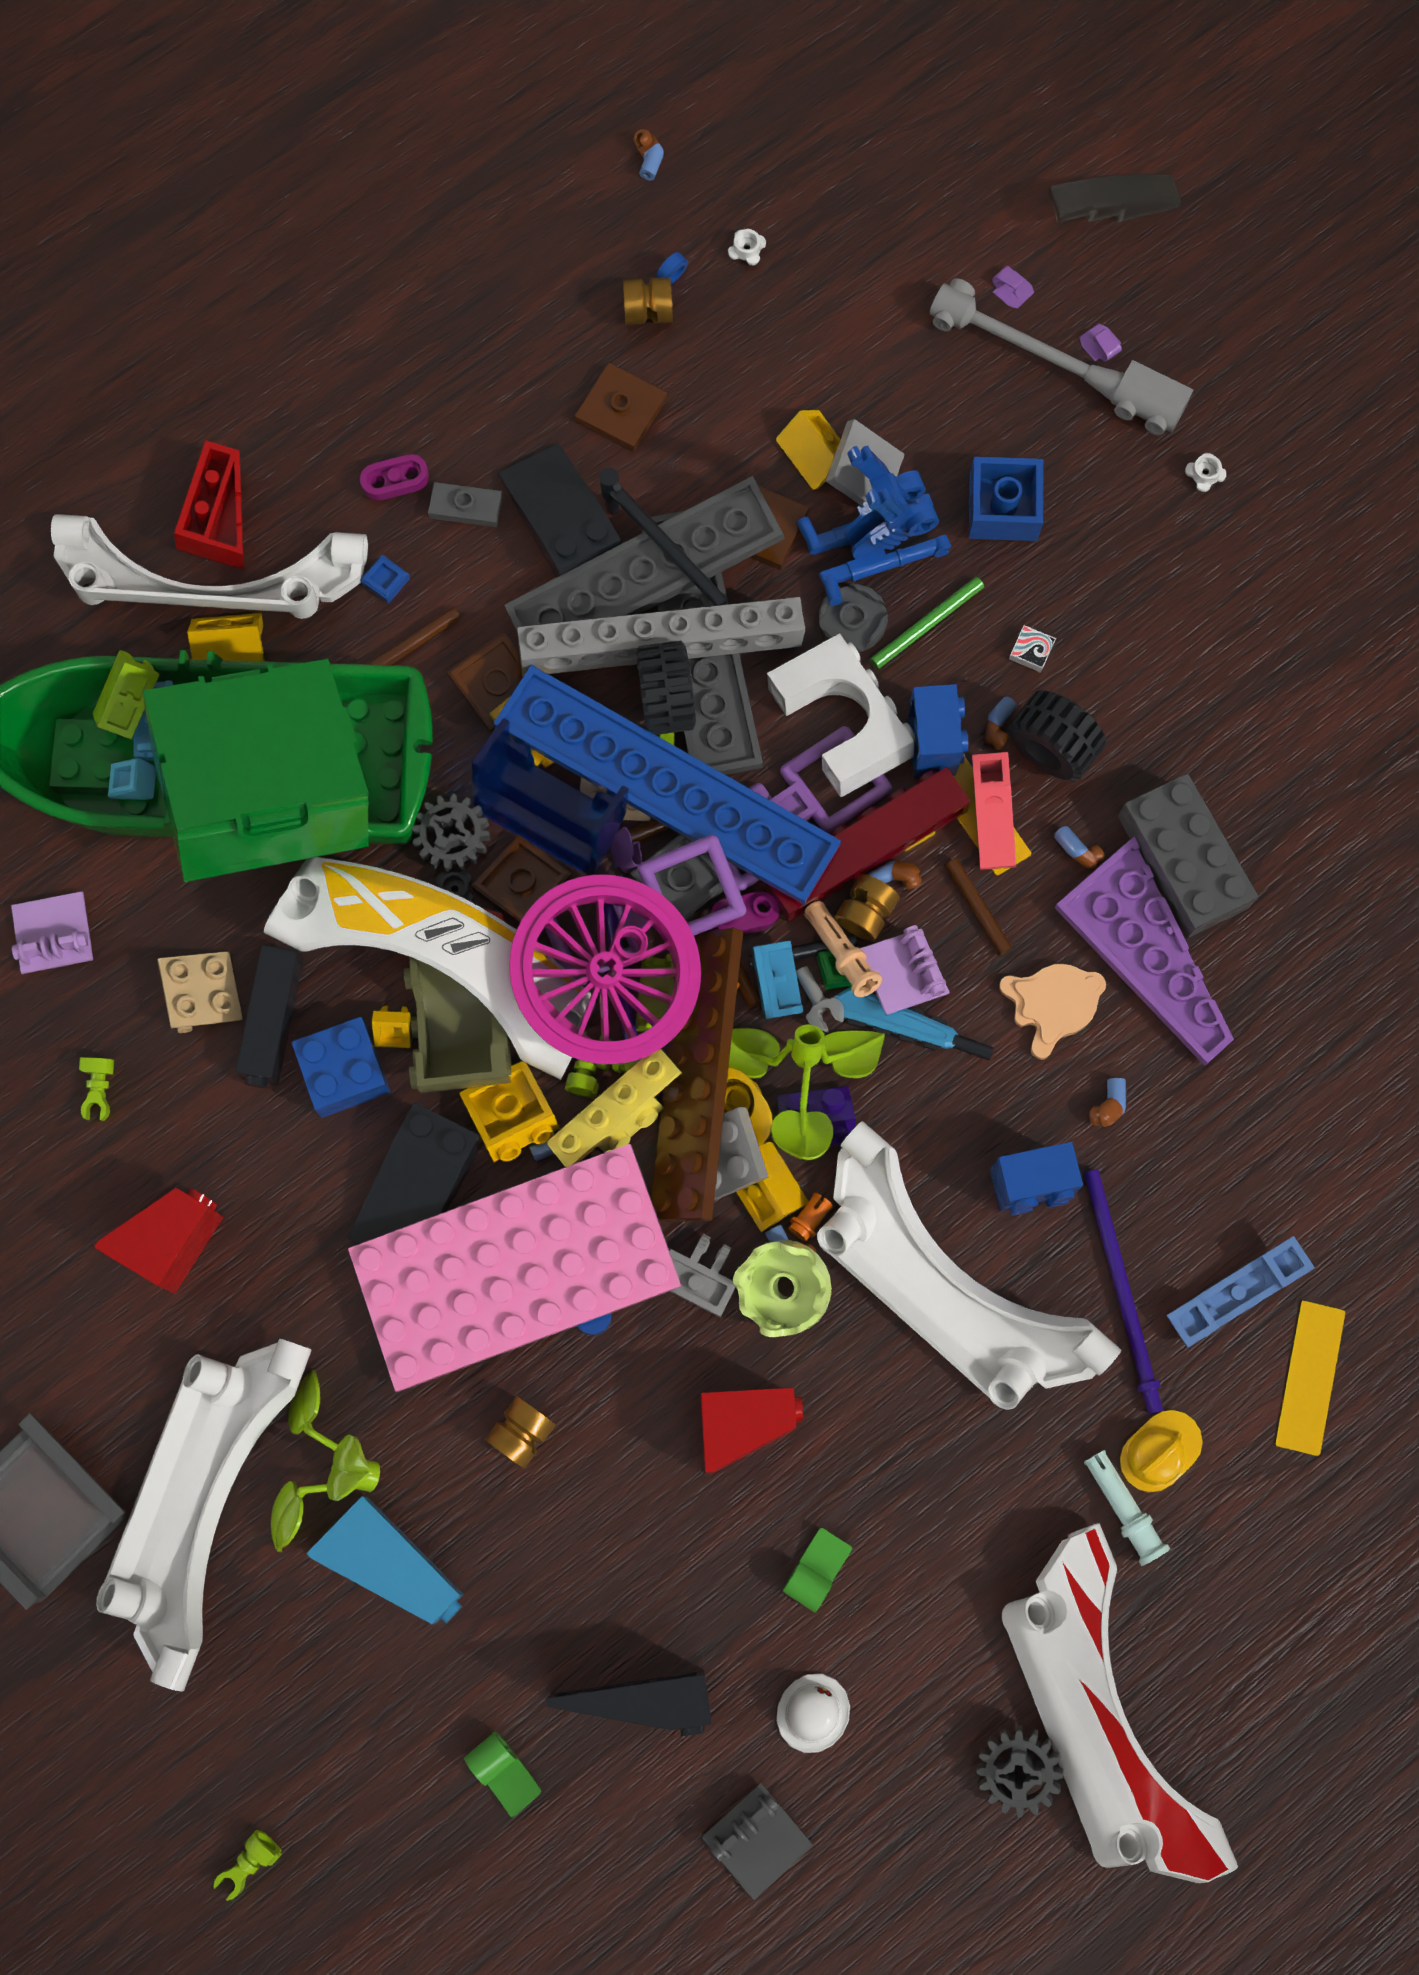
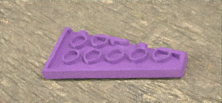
M1134 836L1057 903L1055 909L1205 1066L1234 1039L1215 1000H1212L1203 982L1204 977L1199 967L1195 966L1188 951V944L1166 899L1162 898L1153 880L1154 875L1149 865H1146L1139 851L1140 846Z

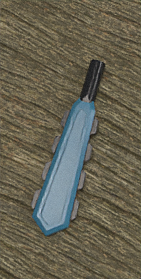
M851 987L834 996L842 1002L844 1018L849 1025L859 1028L868 1025L873 1027L874 1032L884 1033L885 1036L894 1033L898 1035L901 1041L913 1043L917 1040L922 1042L924 1048L933 1051L939 1048H955L988 1061L991 1058L994 1047L958 1035L953 1028L947 1025L946 1020L937 1016L930 1019L925 1016L923 1010L914 1006L885 1015L875 991L865 997H856Z

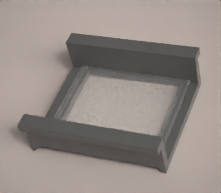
M29 1413L18 1424L23 1430L0 1451V1583L25 1610L29 1609L34 1603L43 1602L128 1518L124 1514V1509L32 1413Z

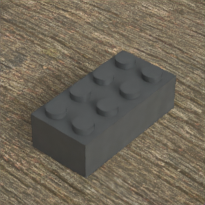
M1188 773L1124 804L1118 819L1130 840L1135 836L1140 846L1139 851L1154 875L1153 880L1162 897L1166 899L1186 939L1249 909L1257 900L1258 894Z

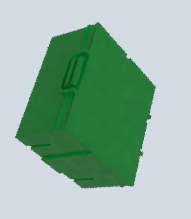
M329 659L273 668V665L269 664L265 673H260V669L211 677L212 682L205 683L204 676H198V681L142 691L152 755L165 808L168 812L169 824L184 882L369 847V793L357 755V739L347 707L342 706Z

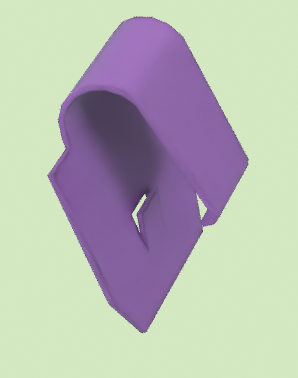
M1005 266L992 279L993 284L996 286L993 293L1010 307L1018 309L1034 293L1032 285L1009 266Z
M1101 324L1096 325L1079 337L1081 346L1094 361L1101 359L1106 362L1122 351L1121 342L1108 327Z
M623 827L611 836V850L615 867L620 866L621 870L625 873L632 872L642 863L639 841L632 843L630 833L626 827Z

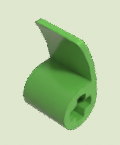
M820 1528L789 1577L782 1592L816 1613L832 1587L834 1578L852 1551V1547L827 1530Z
M496 1731L464 1757L467 1766L484 1786L488 1785L510 1817L516 1816L541 1794V1788L506 1741Z

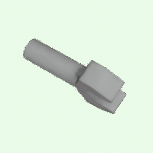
M807 966L797 970V978L812 1003V1008L806 1015L809 1024L819 1027L824 1032H828V1027L822 1018L826 1010L831 1011L835 1020L843 1022L844 1006L842 1002L835 997L831 999L824 997Z

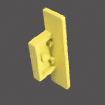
M662 1049L642 1058L547 1141V1145L565 1167L579 1163L597 1146L606 1153L628 1145L631 1137L641 1128L650 1126L657 1119L658 1113L664 1107L655 1096L678 1077L681 1071Z

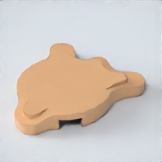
M1053 964L1042 968L1039 972L1029 977L1005 976L999 984L1001 994L1015 1003V1024L1020 1027L1026 1025H1033L1036 1032L1031 1045V1053L1040 1060L1049 1057L1056 1042L1061 1038L1074 1035L1089 1024L1097 1010L1099 996L1106 989V981L1101 974L1086 972L1067 964Z

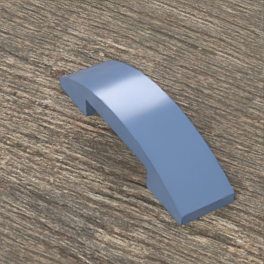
M1293 1236L1166 1316L1188 1348L1273 1293L1315 1269V1267Z

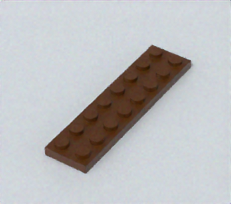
M734 927L702 932L694 936L700 956L701 983L691 1016L681 1031L669 1042L667 1056L681 1071V1074L663 1089L662 1106L664 1108L661 1110L651 1194V1201L659 1223L712 1221L743 931Z

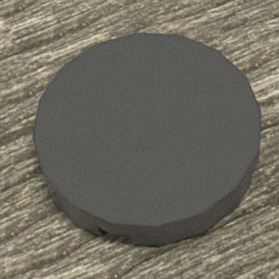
M849 584L846 587H839L843 601L836 606H830L826 596L819 610V629L826 641L840 633L847 644L851 642L858 652H863L874 647L881 640L887 627L888 614L882 597L873 589L860 584Z

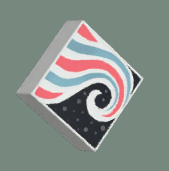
M1023 625L1009 660L1041 673L1056 638Z

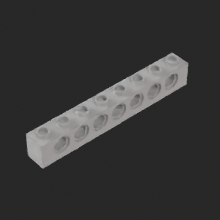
M800 597L523 626L517 627L522 677H524L531 665L547 674L637 664L636 652L638 646L682 640L686 646L688 659L801 647L805 633L801 599Z

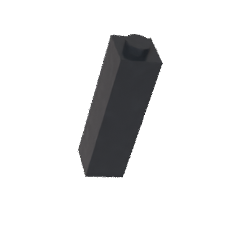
M264 945L261 947L236 1067V1073L245 1080V1085L255 1088H267L268 1083L279 1085L304 961L297 950Z

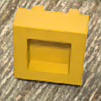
M383 1006L380 1011H373L372 1029L375 1047L411 1048L413 1036L411 1016L407 1007L402 1006L401 1012H388V1006Z

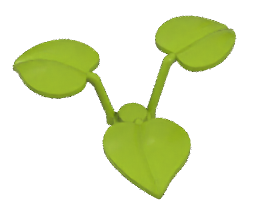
M806 1024L796 1029L794 1040L788 1039L787 1045L780 1052L779 1043L776 1038L766 1031L754 1028L733 1029L729 1067L742 1071L749 1078H760L767 1073L768 1065L778 1066L789 1052L792 1051L791 1056L799 1067L804 1068L800 1112L787 1110L778 1114L773 1120L771 1134L774 1142L783 1151L798 1159L812 1160L820 1157L828 1150L833 1138V1125L828 1116L822 1112L807 1113L811 1067L822 1059L824 1064L831 1063L834 1072L840 1076L854 1079L866 1077L878 1065L885 1034L872 1031H838L824 1036L823 1031L819 1027Z
M313 1369L300 1382L296 1394L290 1402L288 1424L293 1434H300L304 1430L307 1435L335 1451L331 1467L332 1471L328 1477L327 1484L301 1486L297 1489L296 1482L289 1481L280 1490L271 1513V1534L278 1552H282V1548L291 1542L301 1525L303 1516L302 1498L304 1495L327 1491L330 1500L339 1501L355 1489L372 1492L377 1486L380 1477L379 1463L365 1459L361 1444L356 1436L347 1435L337 1444L313 1429L311 1422L316 1418L320 1405L319 1382L316 1370Z

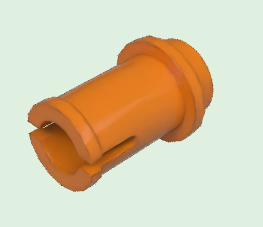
M815 1192L797 1218H791V1225L788 1228L794 1236L804 1242L809 1237H815L816 1233L814 1230L829 1210L833 1208L830 1201L826 1198L821 1201L822 1195Z

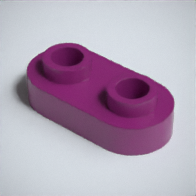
M414 454L370 464L363 469L360 475V484L364 494L376 501L419 491L426 486L429 480L426 462L420 456ZM411 473L417 474L415 479L406 478ZM377 482L384 483L381 488L373 487Z
M766 892L741 895L746 906L745 915L711 930L734 927L743 931V934L766 930L777 920L780 913L779 904L771 894ZM722 899L715 903L710 913L730 906L728 900ZM762 904L766 906L768 912H760L757 905Z

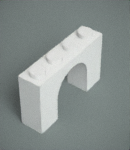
M839 633L768 672L767 679L768 690L786 716L821 697L829 695L849 697L858 702L866 711L868 721L856 736L822 754V770L839 796L843 797L913 758L915 734L908 723L902 724L897 717V709L889 696L883 697L878 689L879 684L874 673L870 669L865 670L859 662L860 655L856 647L851 642L847 644Z

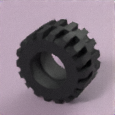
M682 640L638 646L636 659L647 731L654 735L694 730L696 713L686 646Z
M1046 690L1035 691L1008 726L1011 740L1030 762L1046 773L1067 781L1074 782L1080 780L1107 743L1102 729L1088 712L1070 699Z

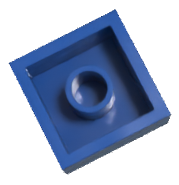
M974 457L969 474L968 539L1037 541L1043 525V459Z
M957 684L913 687L907 712L908 724L915 734L914 757L912 758L913 777L917 779L933 769L939 772L945 767L949 769L953 776H956L959 764H964V752H968L967 730H961V718L965 717L964 697H958Z
M362 1017L292 1042L314 1109L322 1118L391 1093L369 1028Z
M1072 1142L1002 1156L990 1168L1000 1212L1010 1210L1011 1216L1033 1211L1032 1207H1036L1040 1203L1046 1202L1047 1208L1068 1204L1070 1199L1075 1198L1074 1194L1083 1187Z

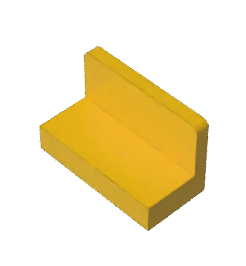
M802 410L797 413L777 436L776 441L813 490L819 489L826 482L841 439L819 410Z
M261 613L191 619L187 634L192 659L207 660V651H213L223 660L265 661L261 641L263 630Z
M772 1142L759 1146L769 1178L736 1191L761 1232L771 1228L788 1214L805 1207L809 1202Z

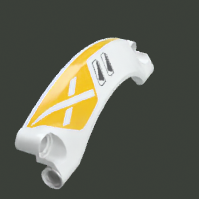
M313 857L306 859L292 878L287 890L279 899L264 927L265 934L302 952L336 945H360L391 950L420 960L447 974L475 995L502 1025L523 1062L561 1080L572 1058L544 1041L532 1029L518 1007L511 986L509 969L511 947L517 930L483 908L458 895L421 880L385 869ZM534 951L532 969H564L552 957ZM533 977L536 987L542 994L576 981L574 977ZM580 986L549 999V1002L561 1013L584 987ZM590 992L565 1016L577 1028L580 1026L591 997Z

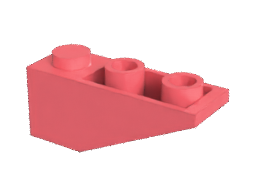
M1008 752L972 755L980 870L1016 867Z

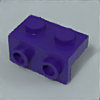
M849 1086L808 1091L807 1113L817 1111L826 1114L833 1125V1138L830 1146H840L856 1127V1118ZM801 1092L776 1095L778 1114L787 1110L800 1112Z

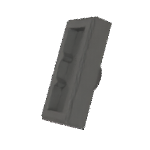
M434 482L428 511L429 519L497 528L503 497L502 491Z

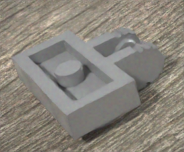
M703 1234L691 1258L672 1249L670 1250L682 1287L669 1292L721 1318L736 1288L733 1280L719 1274L731 1251V1247L724 1244L719 1249L712 1268L709 1269L699 1264L702 1255L706 1253L710 1245L711 1237Z

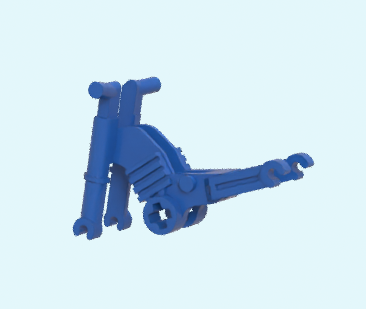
M854 446L847 452L851 465L857 467L870 479L872 488L865 495L867 501L863 503L864 506L859 505L857 507L860 515L851 523L833 528L831 531L819 535L808 516L796 522L806 541L810 554L816 555L849 544L852 548L851 552L855 560L819 573L830 606L839 605L843 601L838 583L850 579L853 582L896 567H903L905 564L932 555L934 557H942L949 554L948 549L951 548L947 535H941L937 538L885 554V548L894 549V545L898 546L901 544V541H906L908 539L907 536H917L931 531L939 524V519L930 495L924 494L926 488L919 472L907 471L895 476L889 472L887 466L870 450L869 446H864L860 451L858 446Z

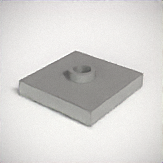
M852 419L846 423L826 482L858 504L864 506L863 503L867 501L865 495L872 490L870 479L857 467L851 465L847 452L854 446H858L859 451L864 446H869L870 450L887 466L889 472L895 476L898 475L905 454L857 420Z

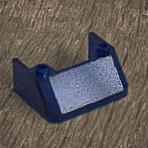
M503 718L472 761L474 806H480L483 812L482 815L516 835L519 834L528 842L577 870L590 875L594 874L602 863L626 815L629 788L622 785L617 794L607 791L605 793L597 792L593 798L587 796L534 766L531 748L518 739H510V721Z

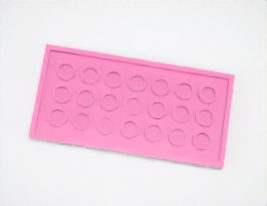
M631 1144L348 1248L395 1392L411 1388L682 1287Z

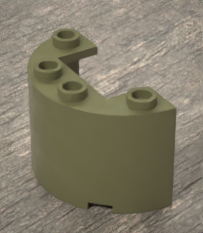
M409 956L410 967L404 968V981L406 990L412 989L416 1000L417 1016L411 1017V1030L413 1038H418L419 1049H413L414 1066L409 1067L411 1088L418 1089L420 1093L511 1083V1077L508 1076L511 1075L510 1038L492 1012L475 995L453 978L431 965Z

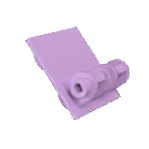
M83 891L11 905L17 945L12 946V953L15 960L19 959L21 974L93 960Z
M917 925L906 928L902 935L859 948L865 952L867 956L866 961L872 970L878 971L882 976V983L875 992L885 1015L950 993L946 986V981L943 979L938 968L937 961L934 959L933 952L926 941L922 929H918Z

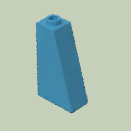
M362 1496L306 1553L314 1561L430 1624H436L440 1619L446 1624L462 1607L457 1601L464 1594L368 1497Z

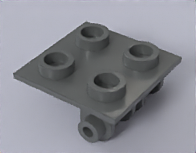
M762 1783L756 1786L702 1836L713 1855L719 1861H722L753 1900L758 1898L813 1846Z

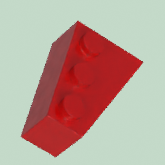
M205 440L174 532L176 549L244 570L239 450Z

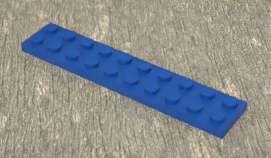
M533 665L529 667L493 723L494 728L691 841H696L708 835L717 836L728 862L805 905L841 845V840Z

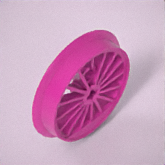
M583 876L566 881L549 890L531 906L523 917L515 933L510 952L511 986L518 1007L526 1021L549 1045L570 1057L585 1062L621 1064L653 1054L668 1044L681 1031L693 1012L701 983L700 956L695 938L687 922L675 906L660 893L643 883L621 876ZM604 903L623 907V912L608 951L605 950ZM596 904L598 952L577 908L579 905ZM566 910L570 911L589 953L553 920L556 916ZM629 910L647 920V924L642 929L636 926L623 927ZM544 927H548L581 959L538 943L537 939ZM651 927H654L665 943L647 950L648 938L645 933ZM623 937L634 939L638 945V951L633 954L626 953L620 946V939ZM665 950L669 951L673 964V969H623ZM537 951L579 969H532L533 953ZM606 965L611 970L608 975L602 978L597 972ZM533 977H583L545 994H542L536 987ZM626 977H673L672 996ZM587 984L561 1013L549 1002L551 998ZM623 986L667 1003L668 1007L661 1019H657ZM593 989L580 1026L577 1028L565 1016ZM599 992L602 1041L592 1040L584 1034ZM617 993L652 1025V1028L636 1036ZM607 994L628 1037L626 1040L609 1042Z

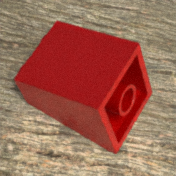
M175 1188L98 1240L94 1248L155 1285L175 1294L224 1217L214 1211L218 1204L196 1190L190 1188L186 1194Z
M794 1388L701 1393L705 1474H714L793 1432L796 1429V1422L803 1420L802 1396L795 1397Z

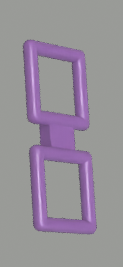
M843 726L780 768V774L790 787L773 798L761 783H755L749 789L806 821L813 818L820 829L829 834L889 795L893 787L886 776L882 774L871 780L875 785L874 788L832 816H828L798 775V772L822 757V754L855 736L849 727ZM728 862L740 892L759 881L758 878L747 872L741 874L735 865Z
M708 835L640 863L637 868L642 883L663 896L654 873L708 852L730 906L688 922L687 924L693 936L740 918L746 913V906L719 839L715 835ZM612 904L618 920H620L623 907ZM629 910L623 927L636 926L642 929L647 924V920ZM544 927L553 949L571 955L568 946L548 927ZM626 937L629 947L623 950L629 954L636 953L638 951L636 941ZM558 960L564 969H579ZM605 965L597 973L601 974L611 969ZM574 977V978H575L576 980H578V979H581V978H583V977Z

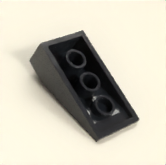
M559 443L498 473L499 478L556 578L621 545V539L605 511Z
M414 1102L393 1140L347 1239L359 1245L447 1212L484 1144L480 1135Z
M704 1670L552 1693L546 1698L547 1707L667 1730L680 1729L681 1736L704 1733V1725L711 1724Z

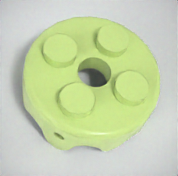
M778 1240L755 1248L748 1259L738 1267L733 1276V1284L737 1287L739 1294L740 1311L744 1316L749 1317L759 1325V1332L764 1336L795 1335L809 1329L821 1319L830 1302L831 1280L825 1263L810 1247L797 1241ZM781 1277H787L792 1281L794 1292L791 1297L783 1296L779 1292L778 1281Z

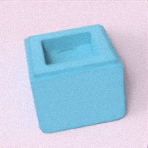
M141 758L111 764L108 797L111 799L128 800L153 799L156 767Z

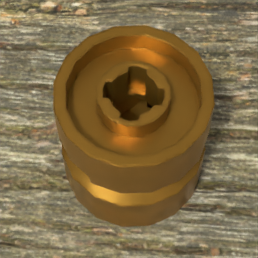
M670 277L651 278L650 282L646 284L642 278L623 279L626 325L644 324L650 318L654 324L673 323Z
M860 874L849 893L852 899L844 900L834 919L850 934H854L862 940L874 942L885 923L882 917L890 916L900 897L892 887L870 875Z
M516 1396L504 1412L506 1417L505 1423L497 1422L485 1440L525 1469L537 1452L534 1444L536 1442H544L556 1424Z

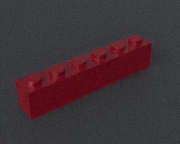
M945 767L939 772L933 769L919 778V784L907 791L906 788H902L888 798L889 802L879 809L876 806L870 807L858 817L859 821L850 827L841 825L833 830L830 835L841 840V845L805 905L765 884L769 894L778 902L780 911L788 923L805 913V909L811 903L816 901L823 902L855 882L860 874H867L918 841L967 813L971 801L949 769Z

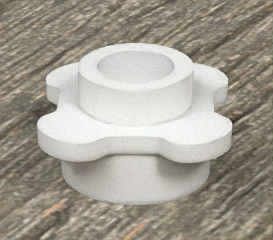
M738 230L734 235L733 246L728 249V255L733 260L739 258L747 261L749 265H756L760 261L759 253L761 249L765 248L766 240L754 230Z
M1204 453L1195 463H1188L1185 468L1186 475L1194 479L1197 483V489L1202 492L1208 491L1212 484L1223 482L1226 478V470L1222 468L1220 460L1210 453ZM1203 470L1208 471L1209 474L1205 475Z

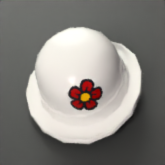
M807 1674L796 1679L784 1691L777 1707L776 1721L780 1735L790 1747L803 1753L821 1752L833 1746L843 1735L849 1722L850 1703L847 1693L836 1679L825 1674Z

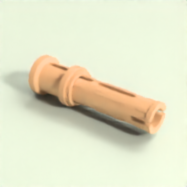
M822 901L811 903L805 909L804 916L809 920L835 957L837 971L847 977L852 984L851 989L856 997L870 995L881 985L882 976L878 971H873L866 961L867 956L865 952L852 945L841 927L829 913L825 904Z

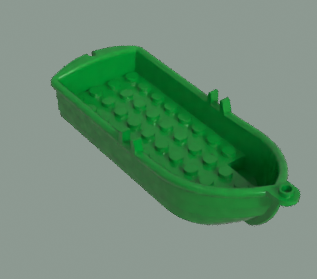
M180 650L179 659L132 656V659L142 664L146 660L153 666L154 671L159 673L156 682L173 681V685L198 681V676H204L205 683L212 682L211 677L257 669H260V673H265L269 664H272L273 668L300 664L298 662L223 660L213 651H207V660L190 659L186 650ZM88 656L54 662L29 670L0 684V787L38 811L87 829L119 836L173 837L157 771L153 799L128 800L111 799L108 797L111 764L134 759L133 737L129 739L98 728L92 714L117 656ZM330 663L342 706L347 707L357 739V755L369 793V843L410 844L415 838L412 828L416 825V817L426 791L432 758L430 753H420L421 744L431 745L433 743L431 708L423 676L419 670L411 666ZM146 761L155 766L154 761Z

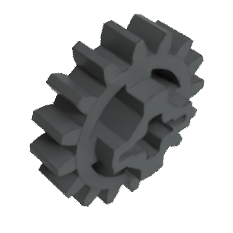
M452 794L450 802H445L441 795L437 796L438 805L433 806L426 802L424 805L427 813L425 815L418 813L416 819L421 825H416L412 828L413 835L418 837L413 840L415 849H422L419 855L423 861L431 858L430 864L433 869L436 870L442 863L446 873L451 872L453 865H458L461 871H465L464 862L469 860L476 865L478 861L475 854L477 852L486 854L487 852L486 846L482 841H489L491 838L490 833L484 830L489 827L487 818H480L483 814L480 806L471 809L472 803L468 797L462 803H458L456 794ZM468 819L474 825V835H472L470 831L466 830V827L468 825ZM454 829H457V835L450 834L449 837L446 838L444 834L445 832L452 833ZM428 831L432 833V836L437 837L434 842V848L428 842Z
M1018 1725L1015 1735H1011L1006 1727L1002 1728L1001 1740L999 1741L991 1735L987 1742L991 1750L982 1748L979 1758L986 1762L978 1764L976 1770L977 1774L986 1776L980 1782V1790L990 1789L992 1792L988 1802L990 1804L998 1800L1003 1802L1002 1813L1004 1814L1008 1812L1010 1807H1015L1017 1816L1022 1817L1024 1808L1029 1807L1034 1815H1038L1039 1803L1042 1802L1045 1806L1050 1807L1053 1801L1050 1793H1060L1061 1784L1056 1780L1063 1778L1064 1769L1054 1765L1060 1762L1061 1755L1059 1752L1049 1753L1052 1740L1048 1738L1042 1743L1037 1740V1729H1034L1030 1736L1024 1735L1022 1725ZM1012 1747V1752L1006 1758L999 1757L996 1760L1001 1752ZM1028 1749L1035 1752L1041 1759H1036ZM1015 1765L1023 1766L1025 1777L1018 1776ZM1042 1782H1045L1038 1791L1028 1795V1791L1034 1785H1042ZM999 1783H1003L1012 1793L1005 1790Z

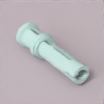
M1103 1450L1086 1460L1084 1464L1089 1468L1123 1524L1120 1527L1122 1530L1121 1534L1123 1537L1130 1539L1139 1554L1140 1559L1138 1562L1141 1567L1170 1550L1169 1545L1162 1543L1151 1525L1152 1517L1147 1515V1513L1142 1514L1106 1455V1451Z

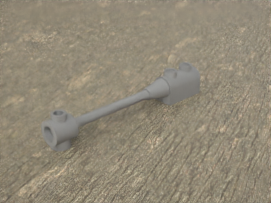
M955 278L949 285L944 283L939 289L929 313L934 317L933 324L936 328L949 332L952 326L962 329L969 323H972L1085 378L1084 381L1108 398L1112 404L1116 405L1114 412L1118 417L1124 420H1132L1134 415L1146 420L1145 428L1152 434L1162 435L1165 430L1172 433L1194 389L1134 360L1131 361L1125 373L1096 365L1090 366L976 310L975 297H973L975 290L965 280Z

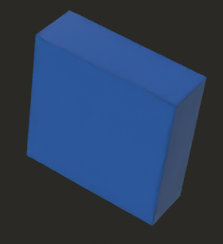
M381 555L360 581L364 587L389 604L409 581L410 576L409 573L387 557Z

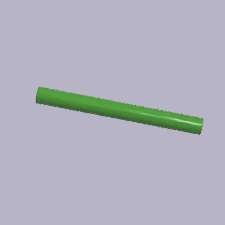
M974 577L871 657L870 662L873 667L879 670L982 590L984 584L981 579Z

